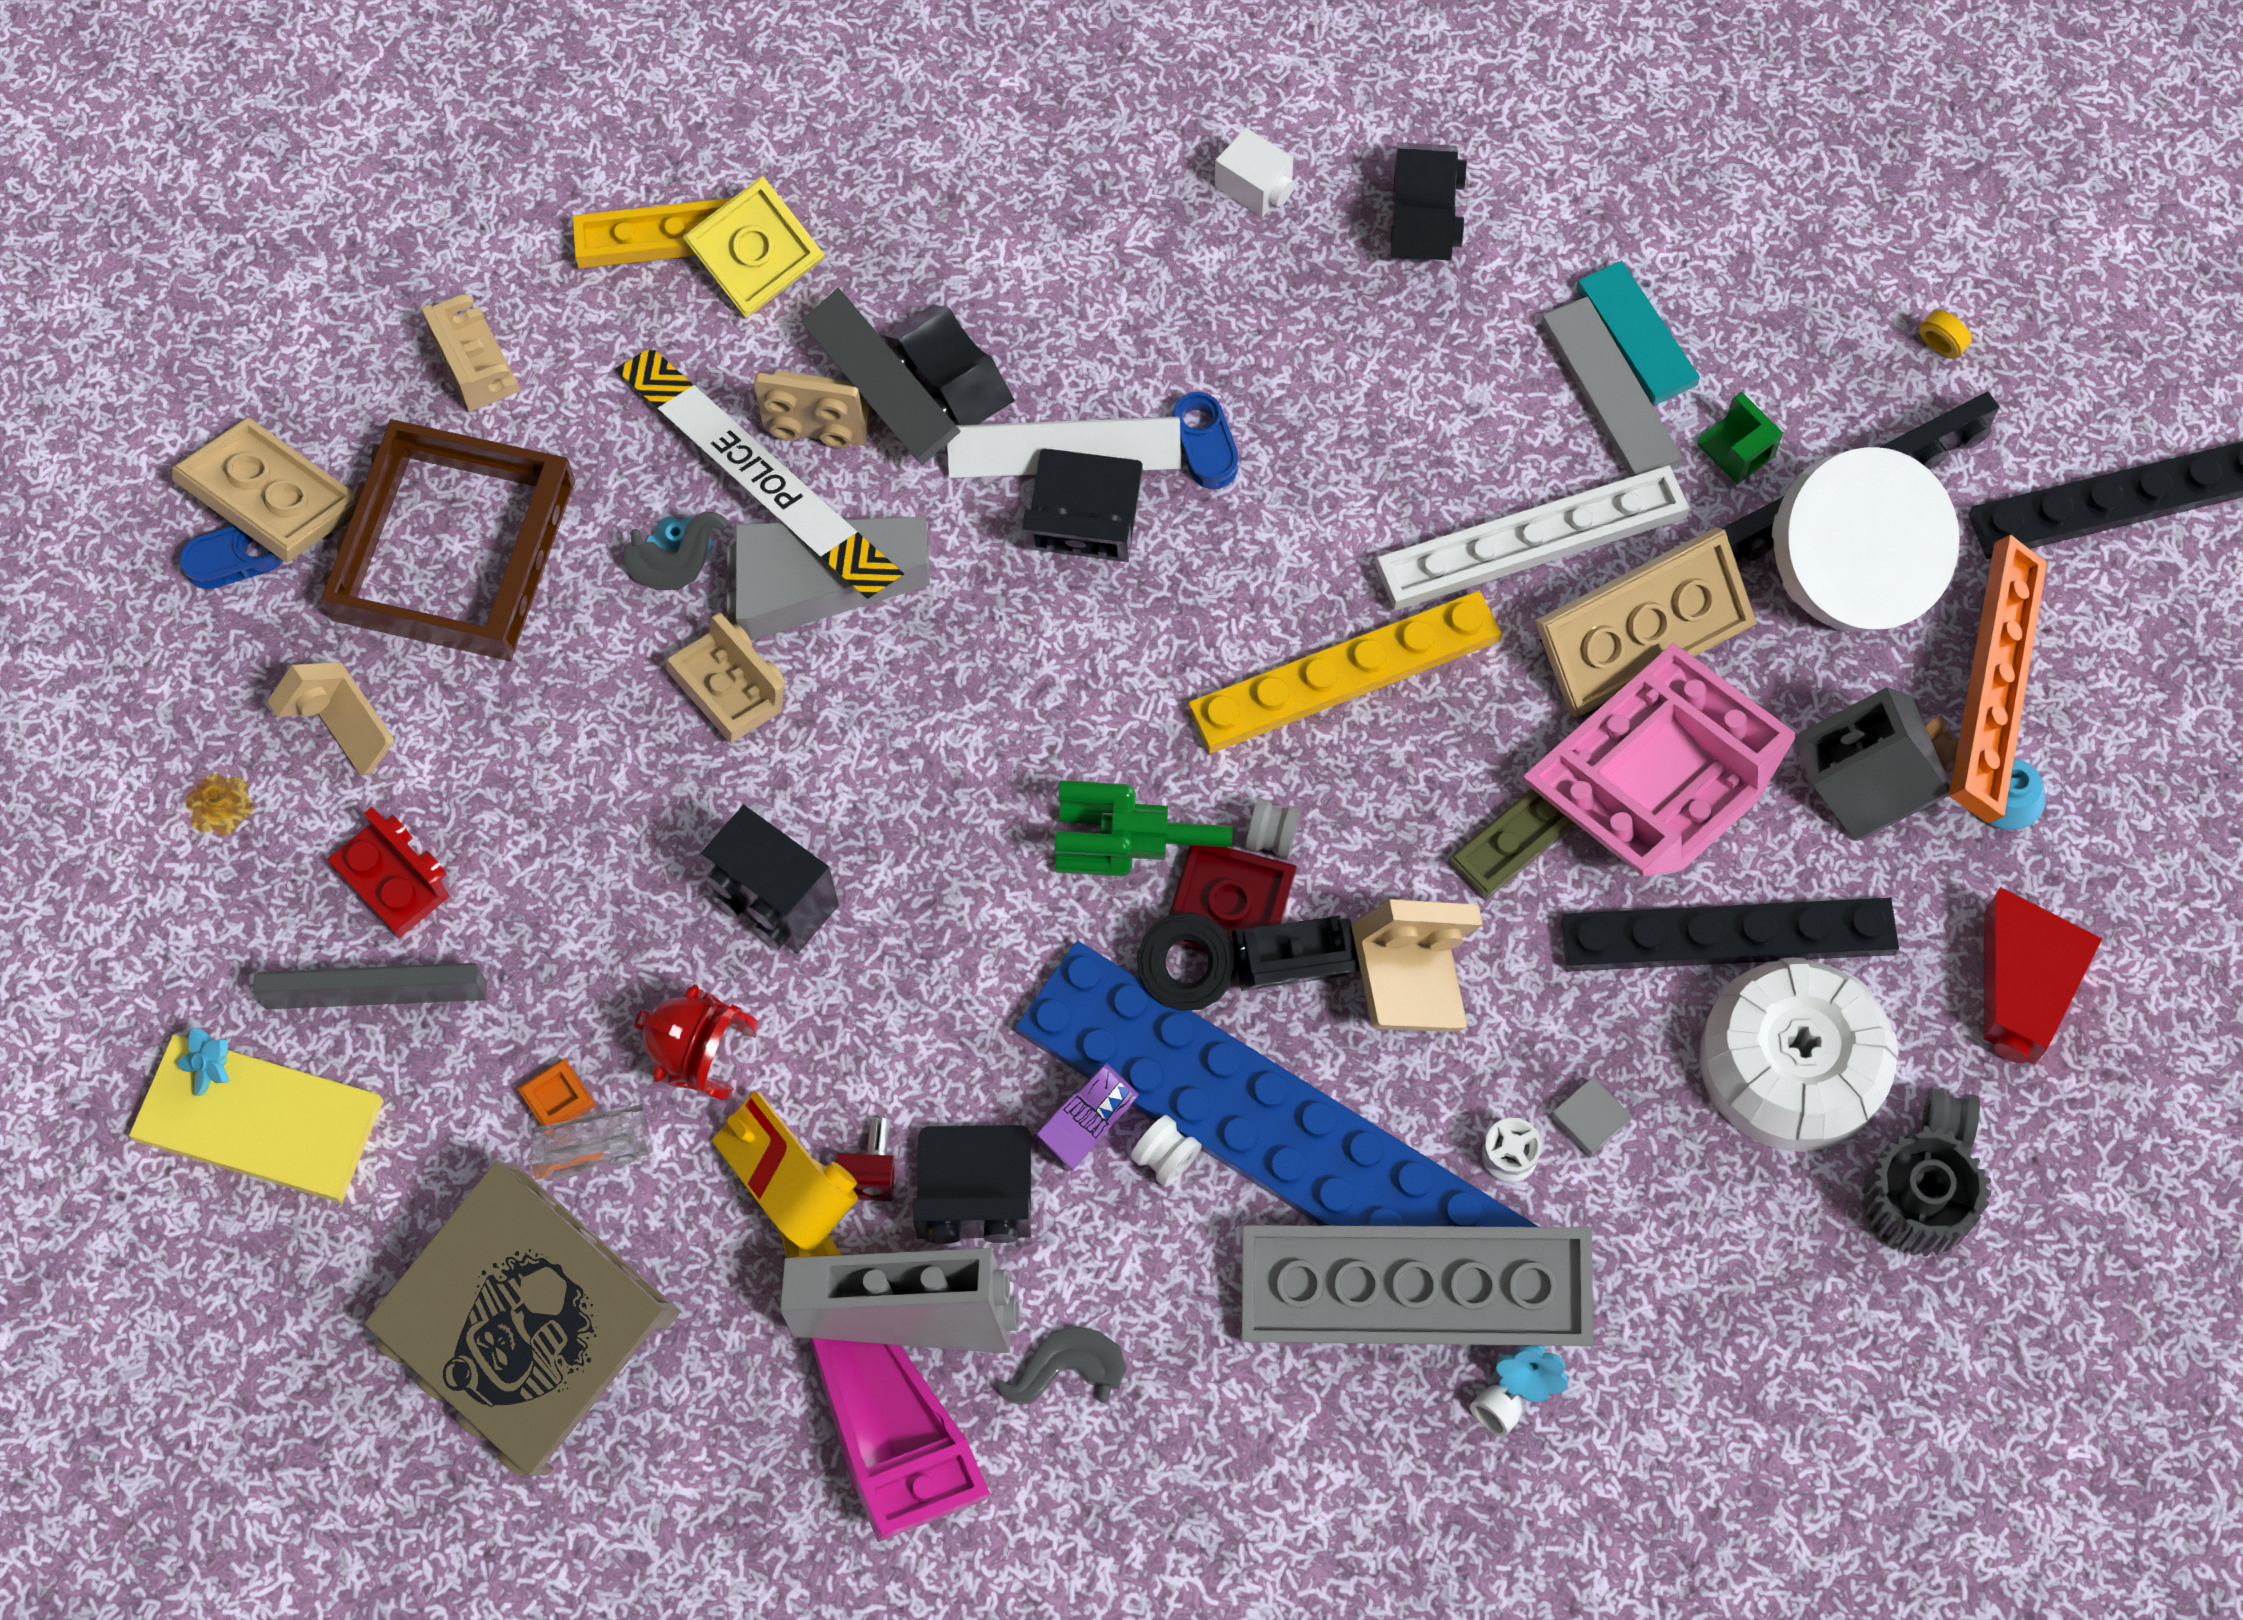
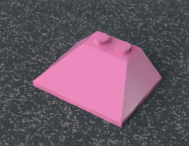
M1673 642L1524 774L1523 782L1641 876L1681 871L1758 802L1795 740V732Z

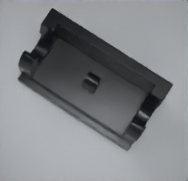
M1340 915L1231 931L1241 991L1338 978L1361 971L1350 918H1341Z

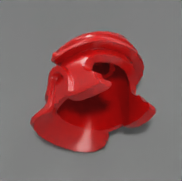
M693 985L687 988L683 997L670 998L657 1005L651 1012L643 1009L640 1010L635 1019L634 1028L642 1031L646 1054L654 1063L651 1075L654 1077L655 1082L661 1081L665 1084L669 1083L670 1086L693 1089L720 1100H727L734 1088L726 1083L707 1077L712 1060L728 1025L749 1037L756 1038L759 1028L758 1021L753 1016L740 1011V1007L733 1004L728 1006L710 992L705 994L697 985Z

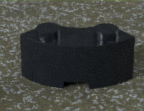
M1397 142L1393 188V225H1391V257L1451 261L1452 247H1462L1464 217L1455 216L1456 189L1464 190L1467 160L1458 159L1457 146Z
M932 304L883 335L888 346L955 425H978L1015 401L992 357L983 352L970 339L949 307Z

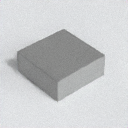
M1594 1077L1590 1078L1557 1107L1551 1115L1555 1123L1589 1157H1592L1629 1124L1633 1117Z

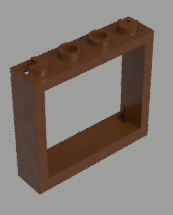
M390 419L380 445H373L371 470L367 480L361 481L356 489L354 497L355 511L349 526H343L337 540L338 555L332 571H327L322 578L325 589L320 600L334 622L511 662L576 482L569 460L562 456ZM410 459L536 487L486 626L357 598Z

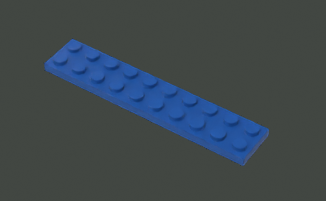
M1078 940L1015 1027L1018 1035L1088 1079L1107 1062L1139 1093L1131 1104L1132 1107L1154 1121H1157L1164 1115H1168L1176 1122L1177 1131L1184 1137H1194L1202 1144L1200 1150L1321 1226L1539 1227L1193 1011H1180L1162 1005L1147 993L1141 979Z

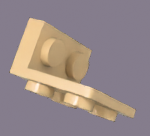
M775 370L774 375L756 373L754 387L764 431L771 432L775 437L786 441H795L800 437L820 439L826 445L834 448H847L850 444L865 446L873 408L851 381Z
M1389 899L1351 924L1373 1028L1459 1032L1467 1027L1451 949L1460 946L1463 943V937L1483 926L1479 905Z

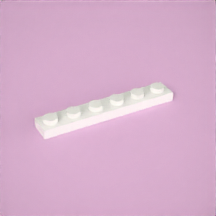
M1670 465L1379 556L1377 557L1376 568L1393 609L1396 611L1686 519L1690 508Z

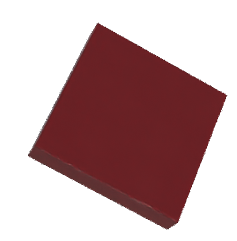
M1190 845L1169 915L1193 912L1212 918L1227 931L1233 943L1231 933L1233 930L1282 923L1296 875L1297 865L1228 847ZM1183 940L1174 944L1206 953L1199 943L1192 940Z

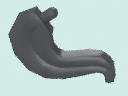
M702 512L695 515L686 527L680 546L675 551L660 548L654 542H642L641 532L638 529H633L630 532L631 543H627L624 546L623 564L635 582L655 590H679L694 582L706 561L711 528H718L723 531L728 526V520L715 512Z
M1073 1326L1052 1332L1038 1346L1020 1381L1013 1386L1001 1380L997 1384V1390L1010 1403L1018 1405L1030 1404L1045 1392L1059 1372L1068 1369L1077 1371L1085 1377L1089 1384L1100 1386L1098 1400L1101 1403H1106L1109 1400L1111 1388L1119 1389L1126 1372V1365L1121 1347L1100 1331Z

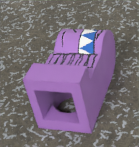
M1106 1062L1079 1090L1076 1089L1031 1137L1066 1171H1072L1086 1157L1089 1150L1129 1108L1139 1093Z

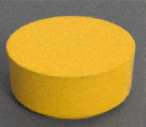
M1932 310L1919 325L1923 341L1946 358H1959L1972 343V336L1967 327L1954 315L1944 310Z

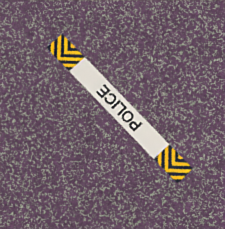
M645 350L615 369L867 600L905 575L656 350Z

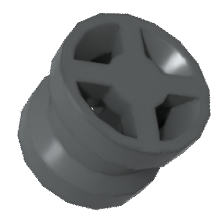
M1931 1088L1924 1105L1922 1129L1924 1126H1928L1930 1131L1934 1132L1937 1127H1940L1942 1134H1947L1951 1130L1954 1132V1138L1962 1141L1961 1148L1964 1150L1972 1148L1979 1122V1096L1964 1094L1956 1098L1948 1096L1942 1089Z

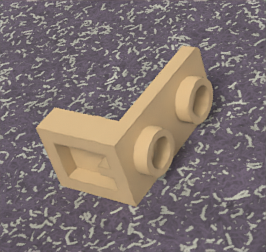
M342 662L291 665L267 700V703L277 717L313 716L319 714L360 775L372 774L394 742L392 735Z

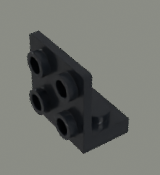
M1042 449L1039 455L1031 510L1025 509L1022 532L1025 548L1129 562L1143 471L1142 462L1133 459Z

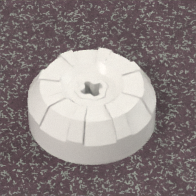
M1864 447L1824 458L1806 468L1798 475V478L1786 492L1778 513L1775 514L1772 527L1776 563L1783 580L1782 585L1794 603H1798L1815 619L1831 626L1833 629L1847 632H1869L1894 628L1915 620L1924 614L1938 601L1946 590L1953 576L1959 554L1958 521L1953 504L1943 485L1928 468L1917 460L1887 448Z
M1793 957L1780 958L1779 961L1757 966L1729 983L1710 1012L1702 1032L1699 1050L1700 1068L1705 1087L1716 1108L1724 1118L1753 1140L1770 1147L1788 1151L1805 1152L1826 1149L1838 1145L1860 1132L1875 1116L1886 1099L1893 1084L1898 1058L1896 1035L1884 1010L1870 993L1871 990L1853 975L1849 976L1829 965L1808 961L1805 958Z

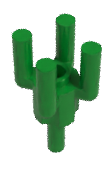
M1060 780L1059 822L1101 825V834L1056 831V873L1126 876L1132 869L1133 858L1165 860L1166 844L1232 847L1233 826L1167 822L1168 806L1135 804L1136 792L1128 784Z

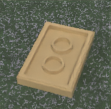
M249 417L172 467V480L286 563L352 518L355 511V492Z

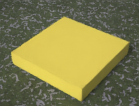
M763 175L683 236L685 242L746 319L826 259L825 254Z

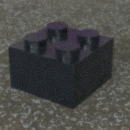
M744 804L700 853L707 871L705 879L712 886L715 893L712 897L713 901L731 917L737 919L742 913L756 923L755 932L775 949L779 950L785 945L798 954L839 906L830 867Z

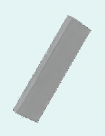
M1584 297L1543 314L1541 325L1629 476L1633 477L1670 465L1672 470L1681 467L1683 462L1681 453L1589 297Z

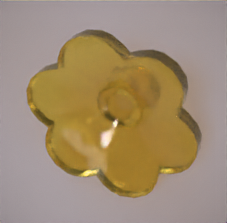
M212 774L206 777L202 782L201 788L192 791L186 799L187 808L193 813L191 818L193 827L199 832L214 830L219 835L233 833L237 829L239 821L248 818L254 808L252 800L247 796L249 788L245 780L240 777L226 779L220 774Z

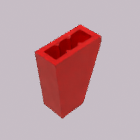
M2000 887L1984 913L1983 1039L1994 1044L1995 1051L2003 1058L2015 1063H2025L2027 1061L2035 1066L2048 1049L2102 938Z

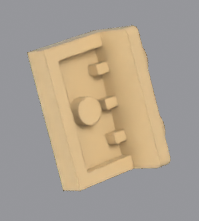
M721 612L710 617V630L708 634L666 659V671L730 744L782 712L785 681L781 672L771 661L767 660L764 662L752 648L750 638L744 629L738 624L732 625Z

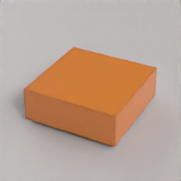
M565 1058L517 1088L548 1136L556 1133L596 1107L594 1100Z

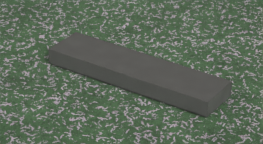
M839 287L800 321L921 465H924L961 432Z
M475 963L258 972V974H254L253 993L266 1010L486 1000L487 981Z

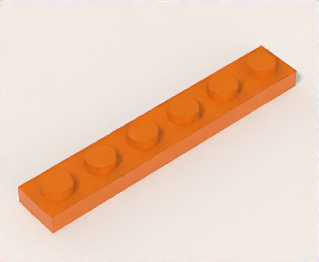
M2011 535L1994 543L1949 797L1986 823L1993 822L2005 815L2047 562Z

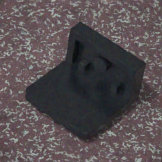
M1023 1125L928 1126L923 1128L918 1135L917 1198H913V1223L917 1239H926L928 1242L937 1244H950L959 1242L961 1238H984L985 1241L992 1243H1010L1017 1241L1018 1238H1031V1133L1029 1129Z

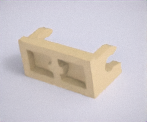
M459 295L434 306H431V304L421 307L430 336L468 412H472L521 390L480 307L455 315L458 311L468 309L474 305L470 295Z

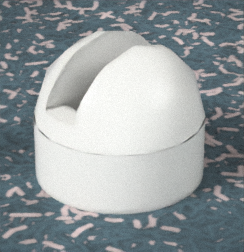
M1492 1385L1486 1388L1470 1404V1411L1473 1417L1498 1437H1505L1518 1423L1522 1413L1520 1397L1517 1395L1511 1400L1505 1395L1509 1388L1506 1385ZM1490 1412H1491L1497 1419H1493V1418L1491 1417Z

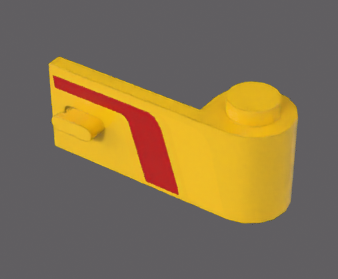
M755 1090L734 1115L728 1117L727 1123L711 1140L777 1228L797 1246L808 1252L816 1250L858 1201V1196L853 1190L857 1185L854 1177L833 1161L826 1167L814 1160L764 1096Z

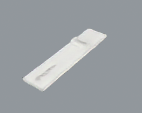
M1179 417L956 425L961 432L947 443L949 478L1036 475L1040 451L1044 448L1139 460L1143 464V470L1181 469Z

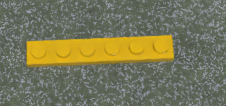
M1479 590L1189 702L1188 710L1209 754L1498 643L1501 641L1502 633Z

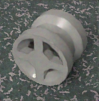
M1258 798L1251 818L1246 850L1258 852L1264 848L1274 851L1278 858L1289 860L1299 824L1301 808L1288 806L1285 809L1273 807L1270 800Z

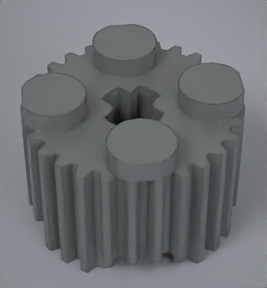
M1924 1126L1917 1135L1911 1131L1905 1138L1902 1135L1898 1136L1894 1143L1890 1142L1884 1151L1882 1150L1864 1179L1866 1184L1861 1192L1865 1194L1862 1205L1868 1206L1864 1215L1865 1217H1871L1868 1221L1869 1228L1879 1240L1887 1242L1888 1246H1892L1894 1243L1897 1244L1899 1252H1903L1907 1248L1910 1250V1255L1915 1256L1918 1251H1921L1923 1257H1925L1932 1250L1936 1255L1951 1250L1967 1236L1981 1219L1980 1215L1989 1205L1987 1199L1991 1195V1190L1987 1187L1991 1183V1178L1984 1176L1986 1173L1985 1169H1978L1977 1165L1980 1159L1971 1158L1970 1155L1973 1150L1971 1148L1965 1150L1961 1148L1962 1141L1954 1138L1953 1131L1950 1130L1947 1134H1942L1940 1127L1931 1132L1928 1126ZM1918 1185L1928 1188L1926 1196L1918 1190Z

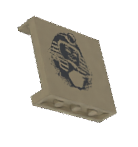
M496 1160L364 1324L378 1336L374 1343L384 1355L397 1363L405 1361L419 1374L415 1378V1382L425 1393L439 1401L446 1399L459 1411L455 1417L457 1422L477 1438L483 1439L486 1436L500 1449L497 1454L498 1460L514 1474L524 1477L526 1474L528 1476L548 1475L554 1469L548 1463V1460L655 1328L667 1330L682 1311L518 1165Z

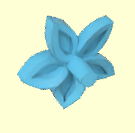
M191 1028L188 1038L190 1053L185 1054L176 1063L182 1071H196L194 1093L195 1096H201L209 1088L211 1080L215 1083L229 1082L228 1075L223 1067L227 1061L228 1043L226 1039L212 1040L211 1036L200 1028Z

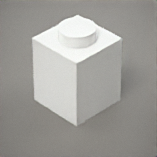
M1245 127L1215 160V187L1263 217L1273 205L1280 207L1290 197L1295 186V182L1292 180L1294 158Z

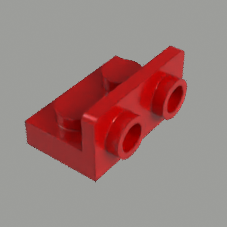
M370 807L363 813L369 825L327 860L332 868L398 938H401L450 897L441 881L447 876V873L428 851L425 850L419 856L407 844L413 839L411 834L393 814L384 820L373 807Z

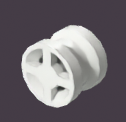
M1164 1115L1138 1141L1131 1153V1159L1139 1166L1148 1165L1156 1172V1180L1164 1187H1169L1195 1160L1202 1144L1194 1137H1184L1177 1131L1176 1122L1168 1115Z
M1509 1117L1496 1122L1490 1128L1482 1148V1162L1485 1170L1492 1178L1502 1183L1514 1184L1527 1179L1533 1173L1541 1154L1542 1141L1538 1131L1531 1123L1521 1118ZM1504 1156H1508V1157H1510V1158H1515L1516 1161H1517V1163H1515L1514 1160H1508V1159H1506V1158L1501 1159V1158L1504 1157Z

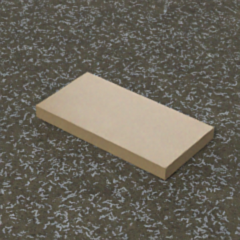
M1718 527L1534 620L1567 710L1576 718L1605 704L1673 642L1695 657L1757 624L1726 532Z

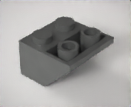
M1889 687L1795 735L1794 743L1813 787L1856 841L1865 839L1949 796L1950 782L1913 698Z

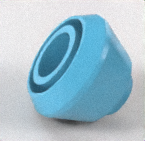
M2014 759L2005 815L2000 819L1990 822V825L2004 830H2019L2033 824L2042 814L2046 803L2045 789L2039 773L2029 763Z

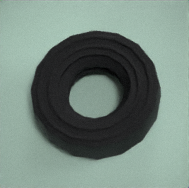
M1193 912L1171 914L1156 922L1143 937L1137 955L1138 974L1147 993L1162 1005L1180 1011L1202 1010L1219 1001L1230 988L1237 968L1235 947L1227 931L1212 918ZM1183 940H1192L1199 943L1208 955L1206 973L1201 979L1193 983L1184 984L1176 981L1170 976L1166 968L1168 951L1174 944Z

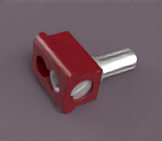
M876 1117L870 1123L868 1151L866 1154L837 1153L836 1163L847 1170L857 1181V1185L853 1190L858 1196V1200L893 1201L895 1164L894 1156L887 1154L890 1122L886 1118L881 1120L878 1150L879 1118Z

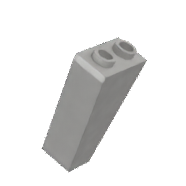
M926 516L845 520L905 574L868 600L784 523L736 525V544L727 545L729 576H736V591L727 592L728 621L730 623H737L744 629L750 640H755L930 586L929 537Z
M992 1248L785 1258L780 1312L794 1337L1010 1353L1011 1331H1018L1020 1327L1018 1297L1010 1296L1008 1271L1006 1269H999Z

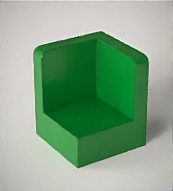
M1740 392L1732 398L1727 416L1700 436L1697 445L1738 485L1775 457L1784 432L1744 393Z

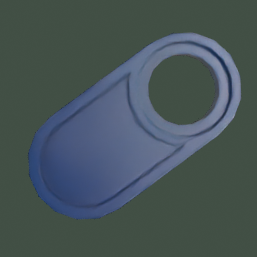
M1190 392L1176 402L1173 411V417L1180 418V447L1193 480L1204 488L1221 489L1230 485L1236 478L1238 472V451L1217 399L1208 393ZM1192 410H1202L1211 416L1212 421L1204 428L1195 429L1189 427L1183 418Z
M235 525L190 540L183 547L180 555V565L189 581L196 587L206 590L219 588L270 572L277 568L283 560L271 551L261 557L249 556L247 548L254 539Z

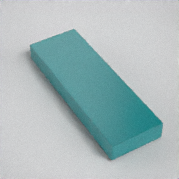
M1622 260L1578 280L1576 290L1582 298L1589 297L1653 406L1698 386L1699 374Z

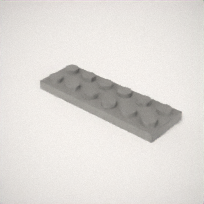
M1243 1225L1242 1342L1593 1346L1592 1227Z

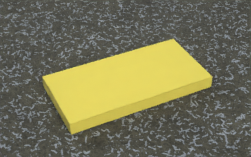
M173 1034L129 1137L136 1143L342 1204L384 1101L382 1097L376 1093L229 1050L226 1056V1064L223 1065L229 1082L215 1083L211 1080L207 1091L201 1096H195L194 1078L196 1071H182L176 1063L185 1054L190 1053L188 1038Z

